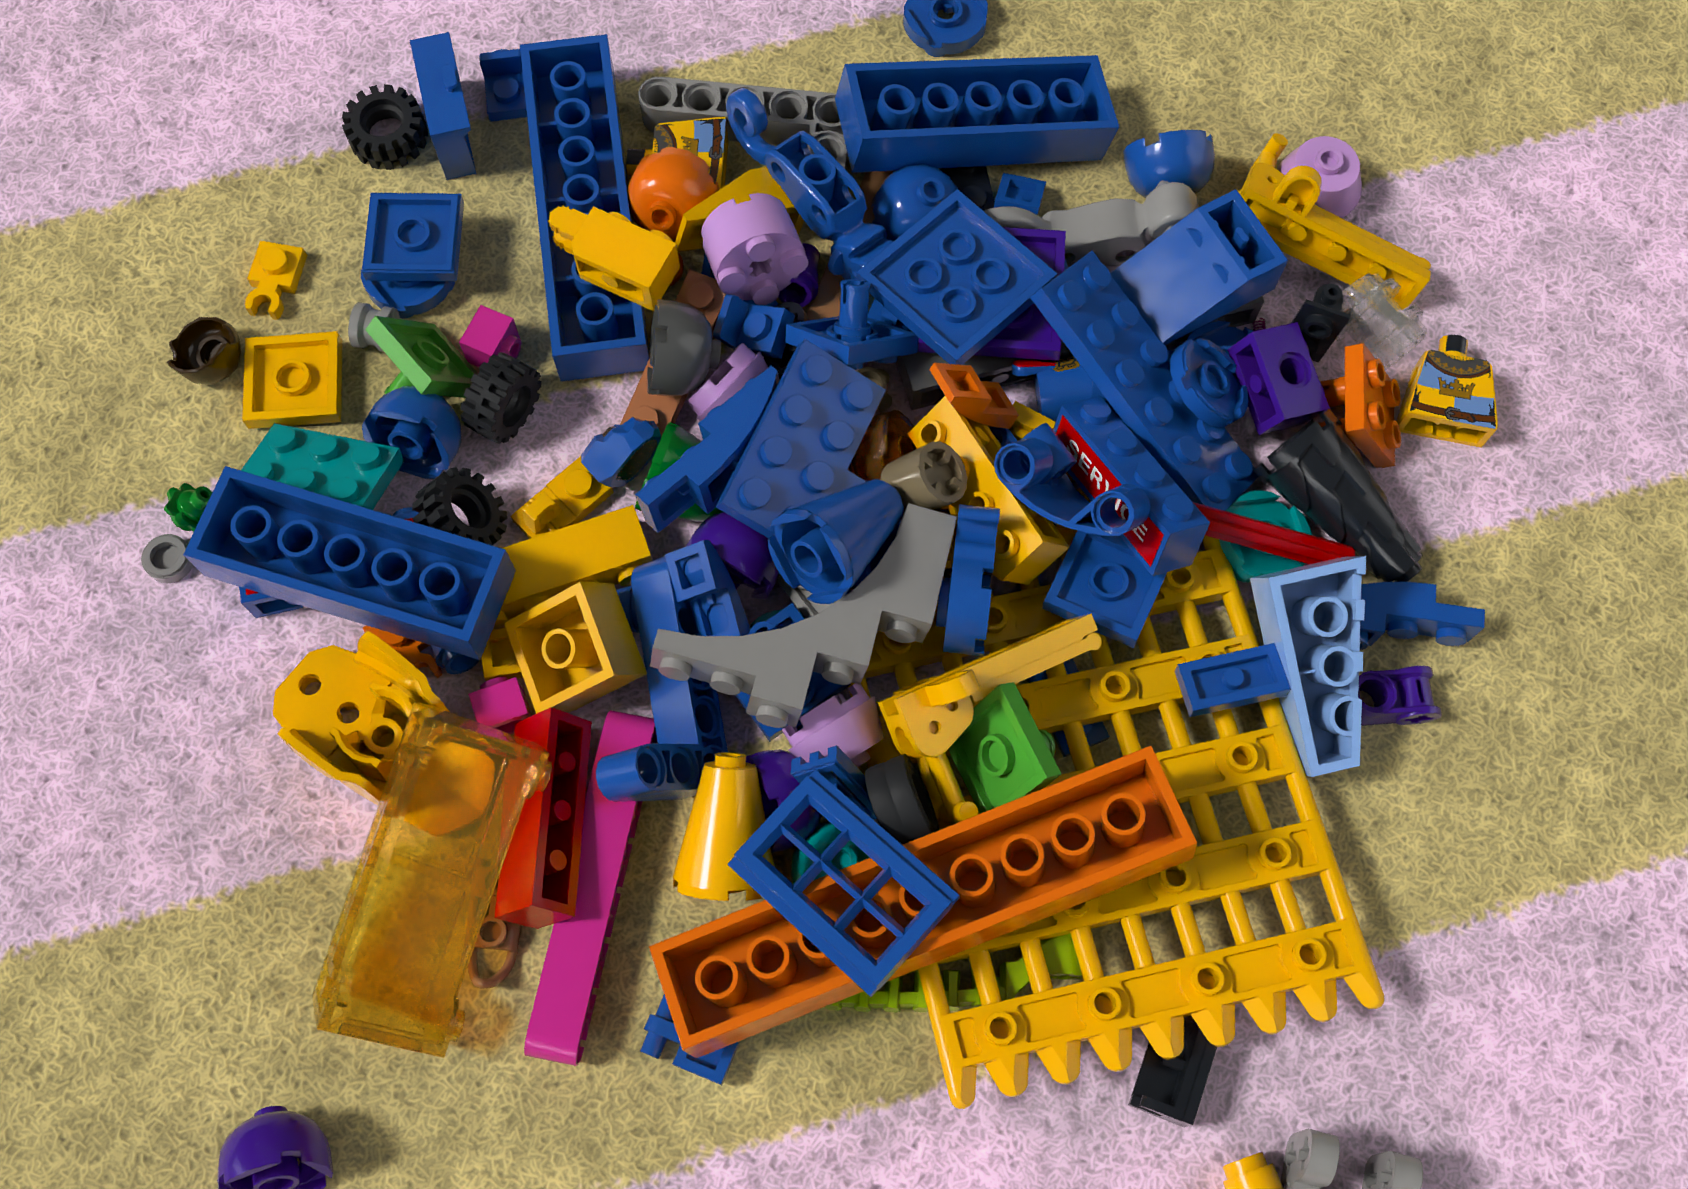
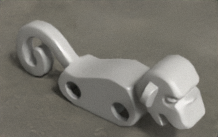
M1162 180L1146 196L1143 204L1133 199L1115 198L1068 210L1049 211L1042 217L1026 209L1014 206L986 209L984 212L1002 227L1066 231L1065 253L1073 254L1065 259L1068 267L1092 250L1105 266H1120L1150 244L1152 240L1158 238L1198 208L1196 194L1189 186L1184 183H1169ZM1124 250L1136 251L1129 256H1117L1119 252Z

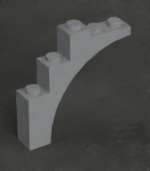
M908 503L895 539L878 566L851 593L819 614L781 629L744 636H696L658 629L652 647L650 667L659 669L662 675L670 679L686 681L689 678L708 682L714 690L724 694L737 695L740 692L751 694L746 714L756 716V720L766 726L783 728L786 725L796 727L803 710L812 671L820 673L825 680L835 684L848 685L852 682L861 684L869 666L877 631L884 632L888 638L897 642L912 643L916 641L923 643L933 623L957 517Z

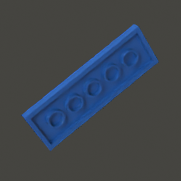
M1093 250L1030 297L1125 425L1192 502L1226 511L1258 478L1257 474L1253 471L1255 467L1252 465L1250 458L1240 449L1226 428L1210 426L1200 420L1185 405L1175 388L1170 373L1171 355L1167 351L1166 346L1158 339L1140 315L1137 307L1128 299L1111 276L1108 268L1099 260Z

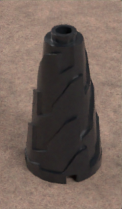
M1327 408L1319 414L1326 425L1321 427L1312 419L1267 457L1274 466L1272 470H1269L1263 463H1260L1253 471L1266 486L1270 484L1292 506L1294 505L1306 514L1331 538L1335 539L1338 543L1352 546L1355 549V556H1366V569L1377 579L1382 578L1384 582H1392L1394 580L1395 582H1408L1422 570V566L1418 563L1422 557L1421 548L1393 511L1385 493L1367 470L1358 449L1340 425L1343 423Z

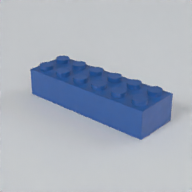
M1098 55L845 64L835 96L852 173L893 171L905 166L920 164L935 168L1102 160L1119 129Z
M227 466L224 467L183 554L206 577L481 660L516 572L505 549Z

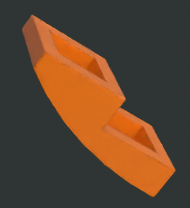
M933 363L929 369L949 403L963 416L984 425L1010 429L1018 418L1019 414L999 382L981 381L971 365Z

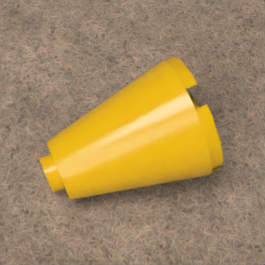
M732 752L716 753L715 761L704 764L673 874V888L677 887V892L682 895L699 899L729 901V893H738L746 890V900L763 898L727 865L740 847L766 821L757 767L754 764L746 763L745 754ZM770 847L763 857L774 866Z

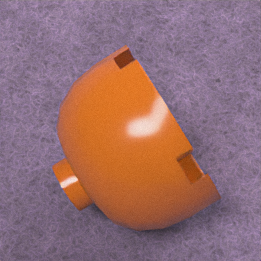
M674 147L662 148L659 153H654L650 156L648 154L642 158L628 185L629 208L637 225L648 231H661L675 242L683 214L720 190L718 182L714 184L712 176L708 173L710 167L703 159L692 152Z

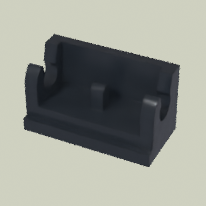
M1191 1015L1184 1017V1048L1176 1058L1167 1060L1160 1057L1148 1042L1128 1104L1131 1107L1181 1127H1188L1194 1124L1217 1046H1214L1207 1040Z

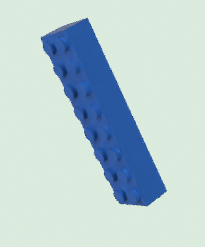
M608 35L520 44L552 357L560 381L644 371L650 358L644 307L581 279L574 255L565 252L564 248L560 249L559 246H556L553 240L554 231H552L548 223L549 212H552L558 206L562 207L564 205V207L569 206V209H576L587 215L593 206L607 213L612 211L618 212L627 217L633 224L628 201V178L614 67Z

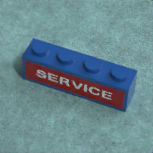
M1101 396L1061 405L1053 431L1077 460L1076 464L1068 471V474L1090 501L1105 491L1124 484L1138 486L1147 494L1151 508L1149 517L1144 524L1120 535L1121 539L1152 576L1192 565L1210 525L1208 519ZM1117 498L1115 510L1119 517L1128 520V507L1121 499Z

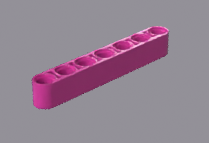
M609 710L605 718L585 797L575 917L553 925L524 1046L525 1056L578 1066L581 1061L584 1047L580 1046V1042L587 1039L597 995L592 994L593 988H599L609 946L604 941L605 937L611 938L621 896L616 891L617 887H623L633 844H628L629 838L635 837L643 801L614 802L608 800L598 787L596 768L602 757L644 744L657 743L654 718Z

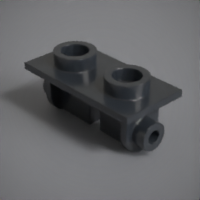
M1336 284L1320 286L1315 292L1313 301L1306 299L1291 322H1298L1303 338L1308 345L1312 361L1318 363L1351 318L1350 314L1341 312L1343 294L1341 288Z

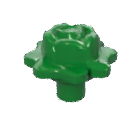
M187 483L182 484L179 489L172 487L167 491L168 503L165 505L164 511L170 515L176 527L194 532L212 495V491L204 486L195 489Z

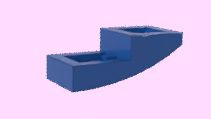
M702 540L665 554L677 602L689 601L698 636L749 635L750 627L738 592L726 566L710 540Z

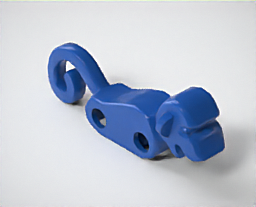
M740 88L730 94L726 104L728 120L741 146L754 160L767 166L772 178L781 186L809 228L821 239L833 241L834 244L831 246V256L828 262L829 271L834 275H841L845 280L857 279V271L894 242L886 239V229L883 226L863 223L867 206L864 193L857 181L815 137L805 131L797 132L777 146L766 142L759 135L768 126L767 114L759 98L746 88ZM807 144L811 147L814 154L810 153ZM848 187L853 191L856 200L849 193Z

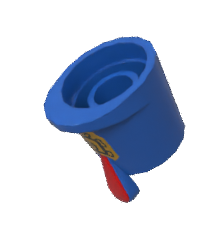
M1074 356L1051 362L1019 359L1012 364L1013 375L1028 376L1034 374L1038 413L1055 422L1063 404L1101 396L1106 402L1104 395Z

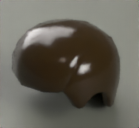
M199 317L185 325L177 338L169 342L173 353V360H168L167 364L174 371L195 384H215L230 377L239 364L241 344L238 333L231 324L218 317Z

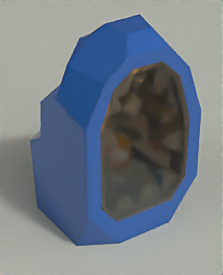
M635 417L630 418L622 425L615 424L608 427L603 434L594 436L581 454V463L599 483L608 487H623L637 477L653 458L661 440L660 430L654 421L640 420Z

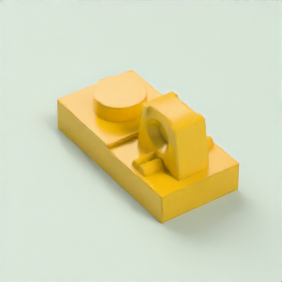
M580 456L510 517L529 539L579 523L614 493L613 487L599 483L581 463Z

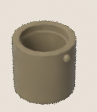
M930 442L890 462L883 469L880 479L892 485L899 492L904 513L908 503L937 511L961 499L967 489L966 469L960 456L951 446L943 442Z

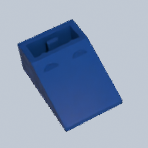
M1235 189L1196 208L1110 274L1128 299L1137 307L1140 315L1158 339L1166 345L1274 290L1288 259Z

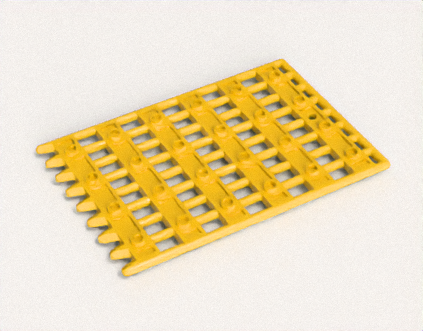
M1067 472L1066 474L1068 475L1071 482H1075ZM1081 488L1077 489L1087 501L1091 502ZM952 505L939 509L949 508L950 515L957 517L945 569L952 568L958 511ZM1057 524L1056 528L1070 547L1077 530ZM1204 536L1202 542L1205 551L1197 552L1192 565L1167 573L1137 640L1142 658L1114 664L1106 636L1097 633L1102 639V645L1098 650L1090 651L1095 666L1094 669L1067 674L1064 663H1061L1046 670L1048 679L1019 685V682L1015 684L1038 729L1046 730L1049 733L1064 730L1075 771L1061 774L1048 786L1095 768L1084 732V725L1112 720L1122 755L1125 756L1141 749L1131 715L1159 709L1172 749L1155 754L1178 803L1189 801L1203 845L1196 847L1194 858L918 969L949 1098L955 1108L965 1109L974 1102L977 1067L985 1065L995 1084L1004 1095L1018 1097L1026 1090L1028 1085L1029 1054L1032 1053L1038 1054L1049 1074L1056 1082L1068 1085L1074 1082L1080 1074L1082 1041L1088 1040L1106 1068L1113 1072H1121L1132 1061V1029L1140 1028L1155 1052L1164 1059L1172 1060L1180 1055L1184 1048V1017L1191 1015L1211 1044L1217 1047H1224L1231 1043L1235 1037L1236 1004L1242 1003L1257 1026L1263 1032L1270 1035L1279 1033L1286 1025V992L1293 991L1309 1015L1318 1022H1327L1337 1013L1336 980L1344 979L1364 1007L1378 1009L1384 1004L1385 998L1279 698L1259 702L1267 728L1240 734L1230 708L1211 713L1220 737L1219 739L1191 744L1178 705L1185 702L1174 672L1177 665L1260 646L1233 568L1221 548L1219 539ZM1068 549L1060 556L1062 562L1065 558ZM1036 577L1029 585L1020 583L1022 591L993 596L992 592L986 640H984V652H994L1067 620L1042 609L1043 602L1052 584L1040 586L1038 577ZM1223 600L1236 637L1208 643L1196 606ZM938 601L933 623L923 643L916 641L912 643L897 642L888 638L884 632L877 631L869 666L861 681V685L869 698L871 697L866 678L895 672L898 687L902 688L917 681L914 671L915 667L942 662L946 673L963 665L961 657L969 655L943 652L946 627L936 626ZM1177 610L1189 648L1161 653L1149 616ZM983 699L972 702L973 708ZM883 715L879 716L884 739L866 750L871 757L866 762L868 768L902 755L894 745ZM949 750L945 752L947 756L951 755ZM925 757L910 758L914 764H919L924 785L937 817L939 830L956 824L943 822L939 818L938 809L943 802ZM1286 779L1300 823L1272 829L1258 785ZM1237 790L1252 834L1223 840L1209 797ZM971 795L963 797L965 802L974 803ZM1319 875L1335 922L1306 929L1291 882ZM1270 887L1286 934L1256 941L1241 893ZM1221 898L1236 946L1206 952L1191 905ZM1171 910L1185 958L1155 965L1141 917ZM1121 922L1135 970L1104 977L1091 929ZM1071 934L1084 982L1053 989L1040 941ZM1020 946L1033 994L1002 1001L989 953ZM969 958L981 1006L950 1013L938 965Z

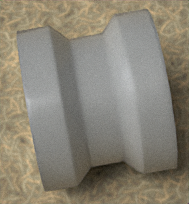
M356 303L352 309L348 326L351 346L364 349L368 345L376 346L379 351L384 352L365 329L375 316L400 319L397 308L385 306L381 310L373 309L368 303Z

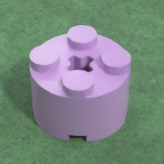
M754 193L749 194L750 201L736 204L733 198L719 205L706 218L702 226L701 235L703 237L704 252L721 291L725 294L736 295L742 300H753L757 305H767L778 298L779 291L792 283L790 282L792 278H796L807 268L808 259L784 204L772 195Z

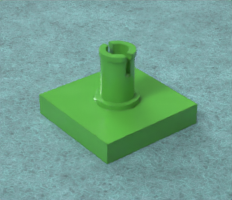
M375 316L365 329L400 369V373L384 391L385 394L403 386H414L422 395L436 394L439 396L466 398L463 396L465 390L471 387L472 382L470 380L474 374L478 375V372L435 324Z
M1014 682L998 685L973 708L974 715L971 724L948 749L980 814L1041 790L1061 775L1053 758L1055 753L1053 737L1046 730L1038 729Z

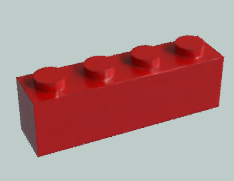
M550 707L515 723L494 916L496 919L539 929L575 917L592 721Z

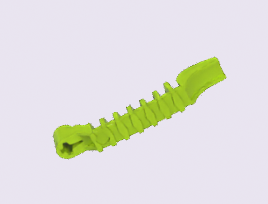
M1071 934L1040 941L1051 979H1083ZM1022 957L1016 962H1004L999 965L1000 977H996L1001 999L1004 1001L1015 998V995L1030 983L1024 959ZM972 968L971 989L960 990V970L943 971V985L950 1011H958L960 1007L971 1006V1008L981 1006ZM914 972V992H902L903 976L886 982L885 991H876L872 997L863 991L825 1007L829 1010L837 1011L841 1010L842 1007H854L856 1011L869 1012L871 1008H883L885 1012L894 1013L900 1012L901 1009L928 1012L919 972Z

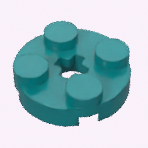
M1251 491L1236 499L1226 510L1227 512L1312 535L1303 514L1294 505L1288 509L1284 504L1276 501L1281 496L1272 492ZM1219 539L1221 548L1233 568L1236 579L1243 583H1249L1252 577L1297 568L1305 564Z

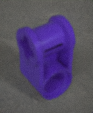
M1411 666L1395 670L1363 672L1359 676L1358 698L1361 699L1359 690L1368 693L1373 699L1374 707H1370L1362 701L1361 726L1392 723L1399 725L1423 724L1441 718V708L1434 705L1429 681L1434 676L1432 668L1429 666Z

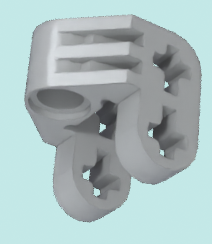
M1309 1128L1293 1133L1286 1146L1281 1175L1283 1188L1320 1189L1329 1186L1335 1177L1339 1161L1340 1143L1338 1137ZM1394 1151L1372 1155L1365 1165L1362 1189H1421L1423 1182L1422 1162L1419 1158Z

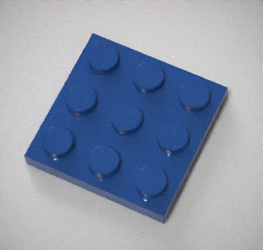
M957 189L858 270L857 280L870 282L871 289L869 293L948 364L963 365L1034 303L1030 297L1056 278L1058 273Z

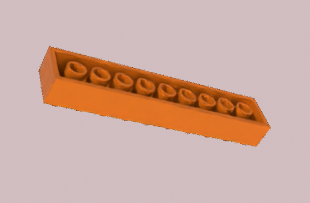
M1150 745L903 844L909 852L958 893L960 898L888 981L1193 859L1197 841L1152 746ZM868 858L839 871L863 891L882 871V868L871 858ZM829 875L813 880L802 892L834 922L855 900ZM893 877L872 898L878 906L904 929L924 907L919 900ZM766 900L649 946L682 1050L695 1058L863 992L854 981ZM865 908L844 929L848 935L876 960L896 939V936Z

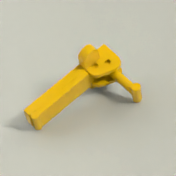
M1274 133L1250 168L1242 189L1238 190L1244 201L1282 252L1404 312L1430 281V262L1315 205L1322 185L1319 172L1309 166H1297L1292 168L1286 175L1277 170V159L1287 146L1288 140L1283 135Z
M1092 613L1064 620L939 676L925 678L895 690L893 696L878 702L894 745L899 753L902 755L906 754L909 758L925 757L943 802L938 809L939 818L943 822L958 823L979 813L976 804L969 801L965 802L945 753L971 724L974 715L972 702L985 698L1000 684L1012 682L1016 684L1085 652L1098 650L1102 645V639L1097 633H1092L1098 630Z

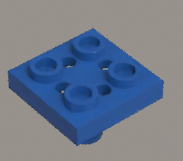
M847 279L840 282L839 316L786 324L785 343L797 347L799 343L806 339L854 370L863 368L865 362L895 363L898 361V356L918 352L919 337L915 333L868 318L871 283L864 280Z

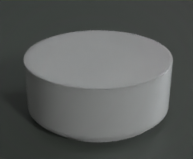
M173 534L155 537L145 546L142 552L141 563L144 570L154 580L161 583L180 581L188 575L193 567V564L183 555L188 544L181 537Z

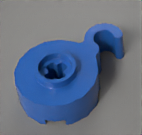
M959 504L951 578L943 577L936 618V626L946 627L943 652L984 656V640H986L992 589L990 587L991 575H983V572L993 573L1000 508Z

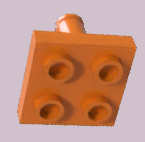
M1364 343L1345 346V376L1320 381L1324 388L1329 407L1345 405V418L1339 419L1343 423L1340 426L1352 443L1363 452L1375 468L1395 466V449L1401 446L1400 428L1394 419V407L1399 406L1401 400L1399 385L1396 379H1391L1385 372L1381 359H1375ZM1317 422L1321 427L1326 425L1325 422Z

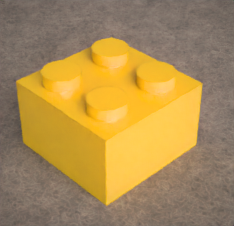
M579 582L504 623L536 714L550 707L566 713L575 711L647 674L614 583Z

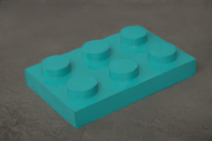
M274 423L241 471L373 510L403 464L404 459L400 448Z

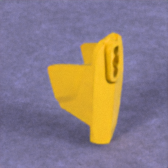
M366 630L360 637L357 653L335 645L309 652L275 690L273 716L282 727L277 735L299 757L326 777L339 780L367 800L435 837L456 832L485 815L495 784L496 763L464 731L441 699L432 692L426 676L406 658L370 631ZM310 683H321L320 689L315 694H305V689ZM343 707L347 710L356 709L359 711V716L354 722L343 723V716L340 710Z

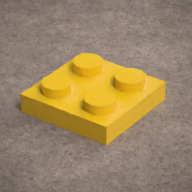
M338 331L245 338L242 421L248 429L272 427L274 423L294 426L341 422L342 338Z

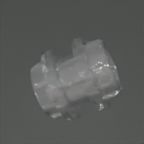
M1368 273L1342 292L1343 304L1341 312L1350 314L1351 318L1335 340L1338 342L1350 336L1356 344L1364 343L1375 359H1381L1384 370H1387L1405 357L1425 338L1427 328L1420 321L1424 312L1416 303L1405 309L1398 305L1393 298L1398 294L1401 286L1394 278L1384 281L1378 274Z

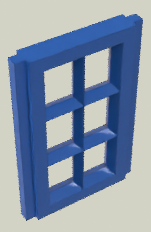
M816 769L809 777H805L740 847L732 860L727 864L870 997L878 989H881L960 898L958 893ZM809 805L814 807L841 831L822 854L790 827ZM782 834L814 862L794 884L763 857L765 852ZM849 840L882 868V871L863 891L830 862ZM822 870L855 899L836 922L802 893ZM891 877L924 905L905 929L872 900ZM863 908L869 911L896 936V939L877 960L844 931Z

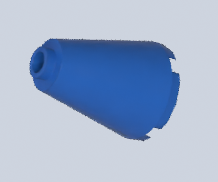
M873 479L785 510L773 519L770 527L774 526V535L768 538V549L775 567L785 582L793 589L801 585L812 593L807 599L814 603L831 604L841 599L850 591L902 519L904 508L901 496L892 485L883 480Z

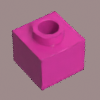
M480 305L461 337L459 344L466 360L470 364L480 367L483 362H489L490 356L494 354L498 356L500 352L517 359L522 342L514 318Z
M507 677L490 679L480 685V690L468 694L479 730L488 742L514 733L515 723L532 716L524 689L516 677L509 680Z

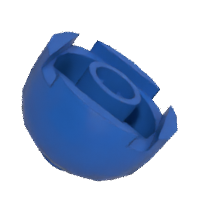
M1178 130L1159 133V141L1146 146L1145 138H1142L1127 145L1123 150L1125 169L1129 182L1135 191L1144 198L1162 180L1169 183H1184L1196 194L1208 183L1214 170L1215 152L1213 136L1210 134L1206 137V131Z
M924 164L902 167L884 180L872 199L871 208L873 207L875 217L872 223L883 226L886 229V239L895 241L957 190V187L950 177L938 168Z
M403 386L384 394L374 404L362 424L365 441L400 448L404 463L398 471L424 479H435L443 470L447 471L458 453L462 442L461 422L453 407L443 396L436 394L422 395L414 386Z

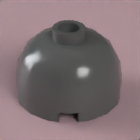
M657 300L649 343V353H651L650 365L653 368L647 367V394L659 396L685 395L695 391L705 382L709 368L718 369L721 341L712 340L709 321L702 312L692 305L678 301Z

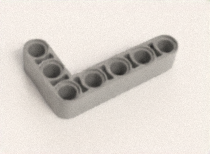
M652 77L642 83L639 88L638 96L642 120L645 127L654 133V128L659 123L726 117L728 141L737 142L739 141L728 120L727 99L730 94L740 88L749 89L759 98L767 114V129L759 134L766 142L771 145H779L797 132L805 131L815 137L847 170L849 157L836 107L835 93L670 77ZM807 144L810 153L814 154L811 147Z

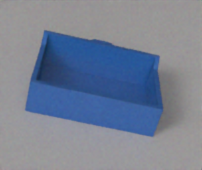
M447 32L410 40L429 134L446 180L477 174L468 137L471 127L450 33Z

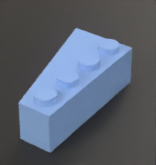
M1366 556L1341 557L1250 578L1264 645L1275 643L1291 688L1287 696L1279 697V701L1305 774L1309 777L1360 766L1362 699L1358 698L1359 671L1363 672V652L1360 651V620H1364L1365 600H1361L1362 574H1366Z

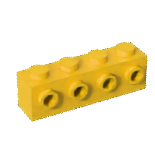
M944 396L907 433L917 449L930 442H943L951 446L960 456L966 469L967 489L961 499L950 504L957 511H959V504L1000 508L994 570L992 573L999 580L1029 585L1069 548L1052 521L1028 508L999 480L995 472L994 461L1001 445L987 425L975 422L960 414Z

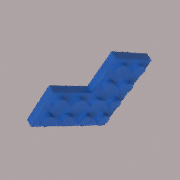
M804 339L798 344L716 508L765 537L770 538L774 535V526L770 527L772 520L785 510L865 483V480L848 471V467L886 389ZM901 520L852 588L855 589L878 566L894 541Z

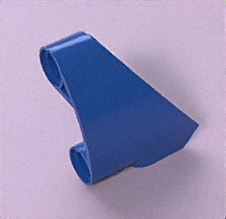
M1047 423L1036 427L1021 440L1001 447L996 454L994 461L995 472L1007 489L1028 508L1064 527L1089 534L1120 536L1144 524L1149 517L1151 508L1147 494L1140 487L1132 484L1120 485L1098 495L1091 502L1087 501L1077 491L1066 474L1076 464L1077 460ZM1117 498L1121 499L1128 507V520L1118 516L1115 510Z

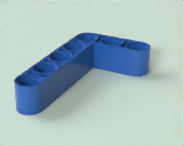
M664 556L637 566L631 575V586L658 744H644L600 759L596 768V781L602 794L608 800L614 802L682 800L696 795L704 764L715 761L716 753L728 752L718 693L710 686V683L689 678L686 681L670 679L662 675L659 669L650 667L652 647L658 629L698 636L689 601L677 602L666 557Z

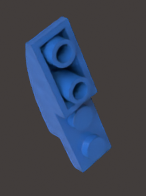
M770 366L757 377L748 380L741 390L721 406L713 408L698 423L703 441L687 449L679 460L660 475L648 480L644 487L635 494L645 522L657 533L695 503L707 514L716 507L780 381L778 371L774 367Z
M1417 582L1361 584V600H1365L1364 620H1360V650L1372 646L1385 633V630H1387L1388 636L1397 639H1411L1422 635L1436 637V642L1445 646L1464 645L1484 629L1485 610L1436 603L1437 584Z

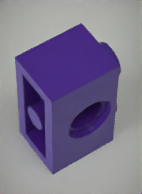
M1298 322L1253 331L1227 349L1229 356L1236 364L1235 372L1240 385H1246L1248 408L1258 435L1303 425L1317 417L1327 408L1330 409L1325 397L1324 388L1319 381L1309 354L1308 345L1303 338Z

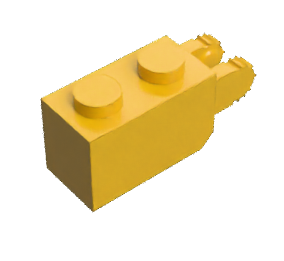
M564 205L562 207L558 206L552 212H549L548 223L552 231H554V243L560 249L564 248L565 252L574 255L581 279L654 311L657 300L662 299L680 269L677 244L668 235L658 230L648 231L632 224L627 217L618 212L612 211L607 213L594 206L588 215L576 209H569V206L564 207Z

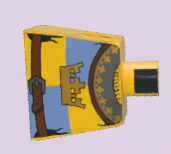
M726 117L659 123L654 128L653 149L628 148L626 166L628 175H633L641 159L649 154L650 156L651 154L659 153L662 148L674 147L688 150L703 159L710 167L708 173L712 176L714 184L718 182L720 189L725 186L728 154Z
M1460 335L1443 336L1439 340L1438 351H1425L1416 363L1396 420L1400 432L1481 448L1495 433L1498 427L1492 365L1487 360L1467 357L1468 340Z

